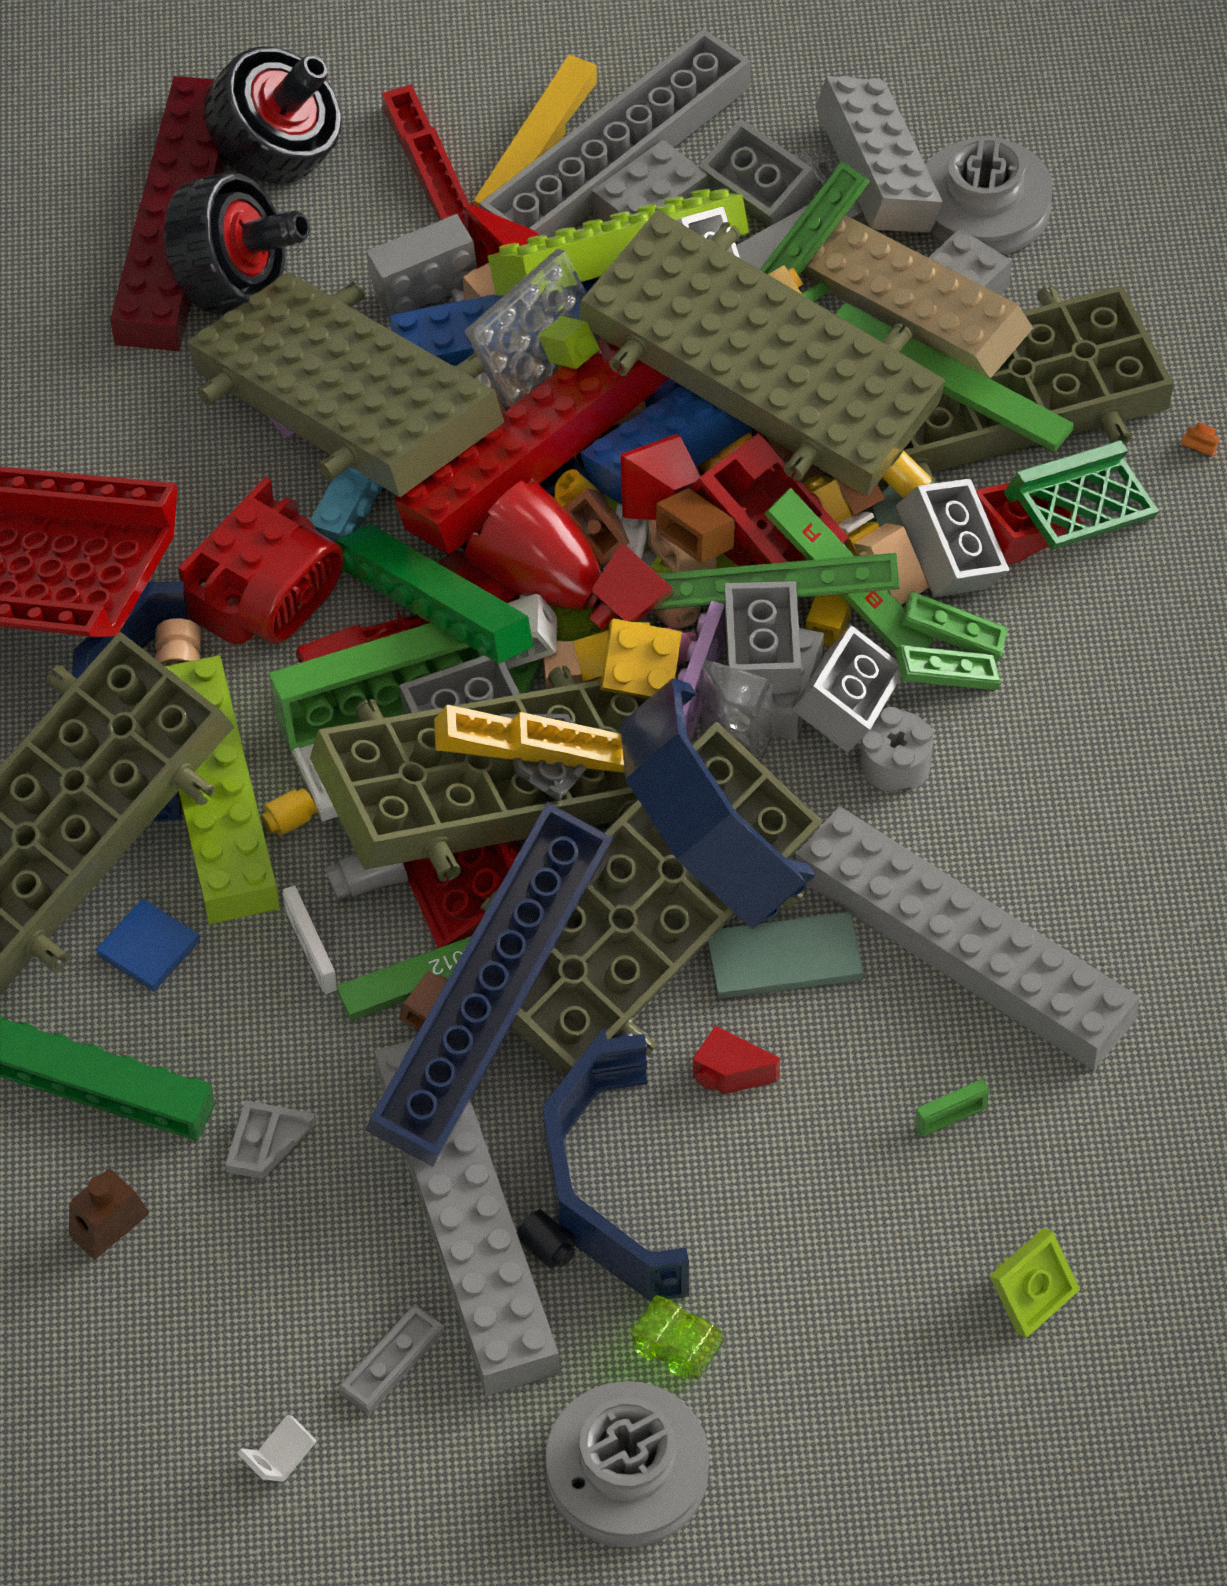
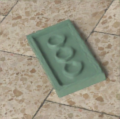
M851 911L759 923L753 929L749 925L722 928L707 942L718 999L863 980L864 977Z

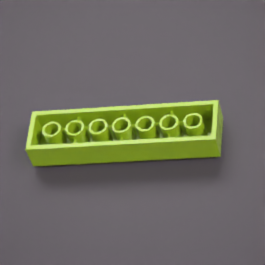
M710 189L696 190L691 192V198L683 199V196L665 199V205L659 207L656 204L637 207L638 213L631 215L629 212L610 215L611 221L602 222V219L591 220L582 223V229L575 230L574 227L556 230V236L547 238V235H540L528 238V244L519 246V243H512L500 246L499 253L488 255L495 294L531 297L602 276L656 210L663 212L674 220L723 207L727 220L730 223V229L734 225L739 230L740 235L749 233L742 194H729L728 189H719L711 192Z
M217 655L165 666L219 708L234 726L195 771L196 774L215 787L212 798L202 790H199L208 799L206 804L199 805L183 790H179L180 803L208 924L278 910L280 906L277 886L221 656Z

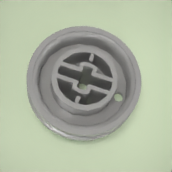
M976 136L943 148L926 163L927 170L943 201L932 230L928 234L941 245L961 228L997 252L1005 255L1028 246L1046 228L1051 215L1052 179L1041 159L1027 148L999 137ZM982 184H989V188H982Z
M632 1381L614 1382L595 1387L573 1400L562 1411L551 1429L546 1446V1476L552 1501L558 1512L571 1527L595 1542L614 1547L629 1548L646 1546L664 1540L687 1524L698 1510L706 1492L709 1474V1449L704 1430L693 1411L683 1401L660 1387ZM581 1479L583 1488H574L572 1486L573 1481Z

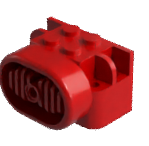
M760 433L756 434L699 477L691 489L734 519V547L724 554L738 567L807 561L801 552L764 514L790 488L842 543H845L849 537L822 507L820 499L814 493L809 492L801 481L793 480L797 473L796 471H794L791 477L784 472V461Z
M265 477L178 567L180 581L184 582L190 620L231 644L245 643L254 635L268 643L279 644L292 637L332 593L340 577L344 557L342 548L338 543L316 531L314 524L309 519L298 514L297 504L294 500L287 497L278 502L273 498L271 480ZM206 582L204 589L201 588L200 585Z

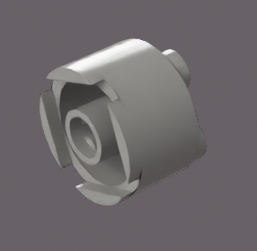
M896 707L884 708L871 729L861 739L860 764L866 780L875 788L889 793H898V789L909 787L912 790L924 783L931 769L933 730L931 726L913 713L899 710Z

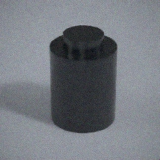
M542 1209L531 1213L517 1230L520 1242L549 1268L565 1266L575 1254V1239Z

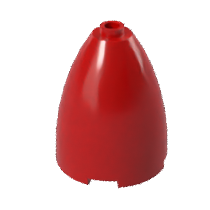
M533 479L528 484L521 480L512 486L488 511L490 516L482 525L481 534L479 535L475 532L470 537L465 549V559L489 578L520 595L527 597L538 594L541 595L548 605L564 609L585 611L589 607L591 609L598 607L601 601L591 590L602 572L594 552L580 528L554 497Z

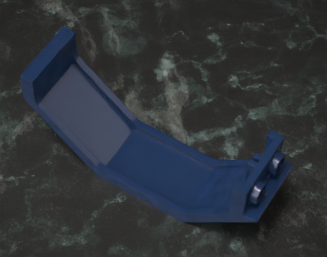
M148 582L120 632L143 649L155 638L156 628L163 621L178 618L190 620L184 582ZM115 636L87 637L73 651L72 675L78 679ZM179 791L153 819L154 821L181 820L182 807L178 799Z
M672 678L620 724L625 780L675 858L753 929L762 920L775 916L780 911V905L788 898L802 893L807 887L806 883L815 876V873L808 863L790 860L781 855L734 810L687 736L683 706L697 694L690 683Z
M604 1027L542 1106L544 1145L558 1223L575 1239L576 1248L648 1301L656 1302L688 1297L689 1258L686 1247L659 1252L643 1248L577 1197L572 1188L564 1138L594 1097L600 1092L647 1084V1044L645 1034H622L616 1038L607 1039Z

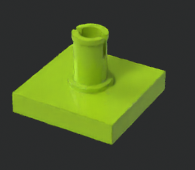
M1046 1228L1041 1229L1010 1258H1004V1263L999 1262L996 1270L989 1275L1016 1333L1026 1338L1080 1291L1054 1232Z

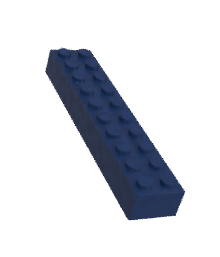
M547 802L371 1115L366 1128L367 1132L432 1167L435 1165L604 859L613 837Z

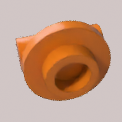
M1197 422L1196 427L1188 426L1181 445L1213 457L1216 453L1220 437L1214 435L1216 432L1215 428Z

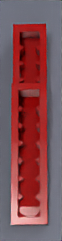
M409 84L383 92L382 109L438 220L440 221L457 214L464 225L465 206L470 204L435 127H431L413 85Z

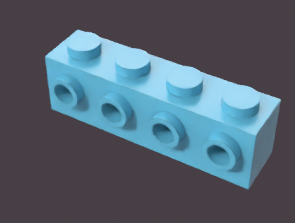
M349 467L332 480L310 521L314 524L316 531L336 542V539L360 528L364 518L369 515L376 496L383 487Z

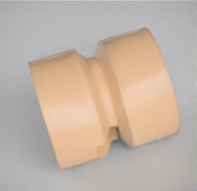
M181 618L169 619L160 623L156 628L155 648L157 651L155 659L164 666L200 659L201 630L199 626L190 620Z

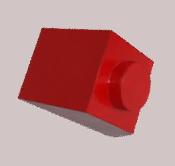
M715 1025L693 1057L692 1077L707 1089H716L727 1094L775 1083L780 1077V1058Z

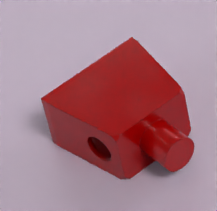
M622 543L591 590L602 603L588 618L603 632L608 628L610 621L617 617L624 621L637 622L674 593V590L631 549Z

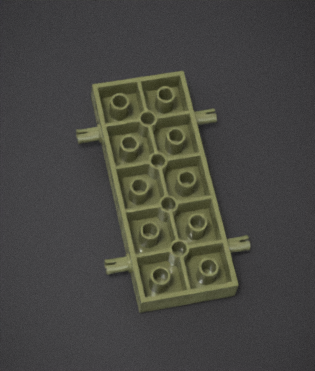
M656 210L581 300L579 320L587 321L593 333L620 348L609 361L611 369L617 372L622 366L623 368L620 370L619 375L626 376L637 360H640L792 451L794 455L783 466V470L789 477L796 470L797 473L793 480H802L804 474L813 464L863 495L868 496L940 403L946 379L900 353L907 342L911 340V331L905 327L900 334L899 331L903 324H894L892 330L881 342L730 253L728 249L738 240L740 232L734 225L727 232L726 230L730 226L729 222L722 223L718 231L708 240L663 212Z
M288 272L278 277L275 282L260 292L253 294L248 302L242 303L234 310L227 312L218 321L202 329L196 336L187 341L197 373L209 380L197 388V393L205 404L210 406L229 392L329 453V457L318 463L321 474L329 481L334 480L335 477L351 467L398 497H401L504 423L495 390L475 379L489 369V364L481 353H478V351L472 353L470 357L457 366L448 364L351 308L365 298L362 288L354 281H351L346 287L332 296Z
M1049 285L1048 287L1051 294H1049L1046 286L1042 287L1036 295L1042 306L1023 311L1033 329L991 377V380L1074 423L1073 431L1069 436L1103 427L1110 444L1117 442L1116 439L1118 438L1119 441L1121 440L1126 445L1130 441L1131 435L1123 421L1170 409L1173 382L1123 285L1062 301L1054 285ZM942 393L940 403L903 450L932 478L930 484H935L936 481L932 474L934 472L1038 444ZM883 478L877 483L879 487L889 485Z
M120 631L78 679L61 665L55 667L53 671L62 680H59L51 672L49 673L46 681L47 684L55 688L63 696L0 766V994L34 955L47 965L52 972H58L63 968L53 959L54 956L65 965L67 964L69 953L63 951L49 938L180 789L199 805H204L208 802V799L199 790H202L210 798H212L215 792V787L196 774L195 771L234 726L219 708Z
M559 666L548 675V679L554 688L455 706L497 716L501 714H518L519 712L527 714H569L573 724L621 734L620 724L648 699L600 690L601 680L576 684L569 668L562 666L561 671ZM370 699L369 703L372 707L370 708L368 701L365 700L358 704L355 709L361 722L319 729L310 755L311 762L364 870L430 858L439 880L446 882L447 879L444 873H446L450 881L461 872V868L452 853L527 839L547 802L594 826L617 821L638 800L625 780V773L586 768L584 774L557 801L517 775L512 759L437 751L435 746L434 719L443 708L383 718L377 702Z
M717 721L693 744L694 749L734 810L785 858L790 859L823 822ZM639 800L605 832V834L613 837L609 849L511 1025L564 1078L604 1027L607 1039L616 1038L622 1034H645L634 1023L636 1020L634 1017L736 914L675 858ZM497 891L481 905L480 908L487 911ZM802 892L795 897L788 898L782 905L789 911L803 897L804 893ZM645 1034L647 1057L658 1044Z

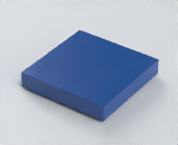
M142 898L96 948L97 956L154 992L200 942V937L198 933Z

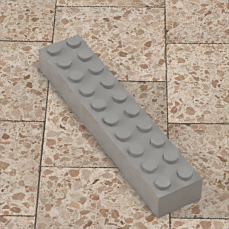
M703 29L479 203L480 208L535 230L539 235H547V238L556 236V230L576 226L593 212V189L660 141L665 140L672 147H676L750 88L751 61Z
M841 806L833 812L796 853V861L808 863L815 873V876L806 883L807 886L844 910L851 911V914L1093 1071L1136 1021L1140 1001L1139 996Z
M414 1039L374 1050L377 1075L383 1093ZM470 1100L433 1167L404 1152L478 1376L485 1396L558 1375L560 1374V1363L557 1346Z

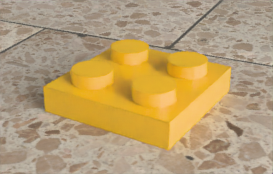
M612 619L609 624L600 690L649 699L670 679H675L682 632Z

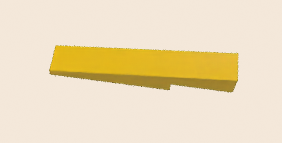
M570 54L567 56L473 200L474 206L480 208L479 203L563 138L566 134V123L597 84V65Z
M446 705L434 719L435 746L437 751L504 759L522 758V761L538 763L540 760H544L546 764L562 762L564 766L571 767L583 764L588 769L625 773L622 738L619 733L519 712L511 719Z

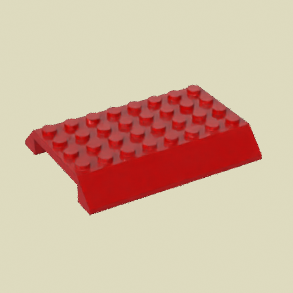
M0 467V627L88 637L116 636L174 538L178 491L176 483Z

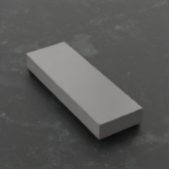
M414 1304L339 1385V1393L369 1415L445 1332L444 1325Z

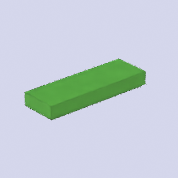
M913 591L907 597L901 623L905 627L973 653L993 655L995 661H998L1002 656L1008 629Z
M900 645L895 652L903 681L996 690L1001 684L993 655Z

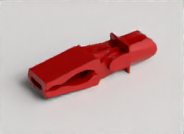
M398 612L397 619L367 627L354 625L297 647L295 655L299 663L426 625L430 622L420 618L418 615L402 618Z

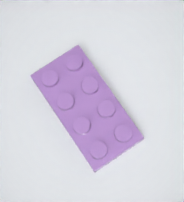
M711 601L707 614L701 613L697 625L698 640L697 642L691 641L687 653L688 668H682L678 680L690 683L697 694L683 706L687 736L690 742L725 645V604Z

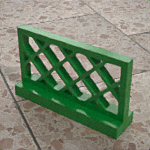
M1121 440L1018 471L1004 491L1010 503L1016 501L1021 503L1051 550L1154 518L1159 513L1158 508L1124 460L1128 450ZM1118 471L1125 481V485L1109 479L1110 473ZM1088 480L1100 485L1099 493L1083 487L1084 481ZM1062 488L1074 493L1073 501L1057 495L1058 489ZM1106 488L1121 494V502L1106 497ZM1036 496L1048 501L1047 509L1037 506L1031 497ZM1080 497L1097 503L1095 511L1080 505ZM1128 498L1139 502L1144 510L1139 511L1128 506ZM1054 505L1071 511L1069 519L1054 513ZM1105 506L1119 512L1118 518L1113 519L1102 514V507ZM1079 514L1093 520L1092 526L1087 527L1075 522L1076 515ZM1052 522L1066 528V534L1057 537L1050 523Z

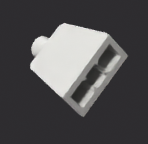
M533 594L527 597L520 595L518 600L507 603L528 615L534 646L504 661L507 668L510 669L556 654L557 617L541 595Z

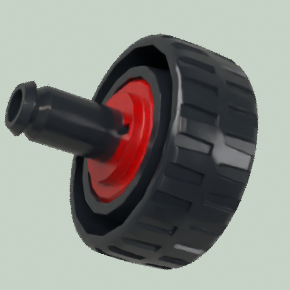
M254 47L239 53L213 81L208 89L204 103L206 126L211 139L220 153L241 172L268 183H292L298 181L302 176L305 177L311 173L331 152L341 132V110L337 97L326 80V64L317 56L301 57L293 52L277 47ZM316 138V149L311 151Z
M236 172L209 175L191 180L180 186L169 202L164 223L165 249L176 282L193 304L204 311L215 314H223L234 310L242 303L248 302L253 294L260 292L275 282L278 277L282 276L285 266V247L304 242L310 232L309 222L303 213L294 210L290 213L277 214L270 198L261 186L248 176ZM249 287L244 293L240 291L242 289Z

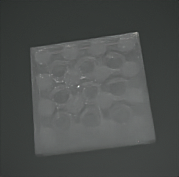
M556 249L465 330L505 411L563 367L550 363L538 335L561 316L579 320L581 300L587 293L566 250ZM593 333L594 338H595L596 341H597L599 338H601V337L598 336L597 334Z

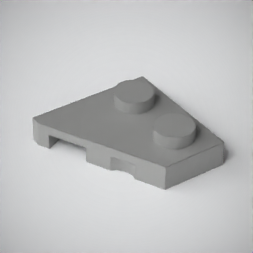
M245 1100L225 1163L226 1172L264 1179L315 1126V1113Z

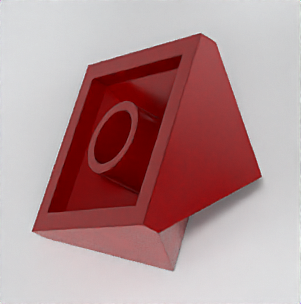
M674 434L620 454L622 516L626 519L656 520L658 502L688 488L692 489L698 478L701 477L679 435Z

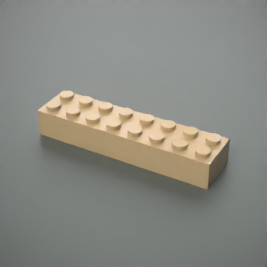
M847 215L842 218L803 270L811 283L816 285L821 281H825L831 290V294L891 326L897 323L903 324L900 331L907 327L911 331L913 338L991 379L1033 329L1017 303Z

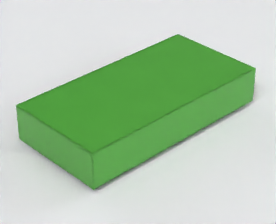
M980 1079L916 1108L915 1128L920 1136H927L986 1109L989 1087L984 1079Z

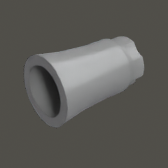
M357 853L338 860L339 864L325 868L338 901L350 895L353 898L368 891L409 881L403 863L364 870Z

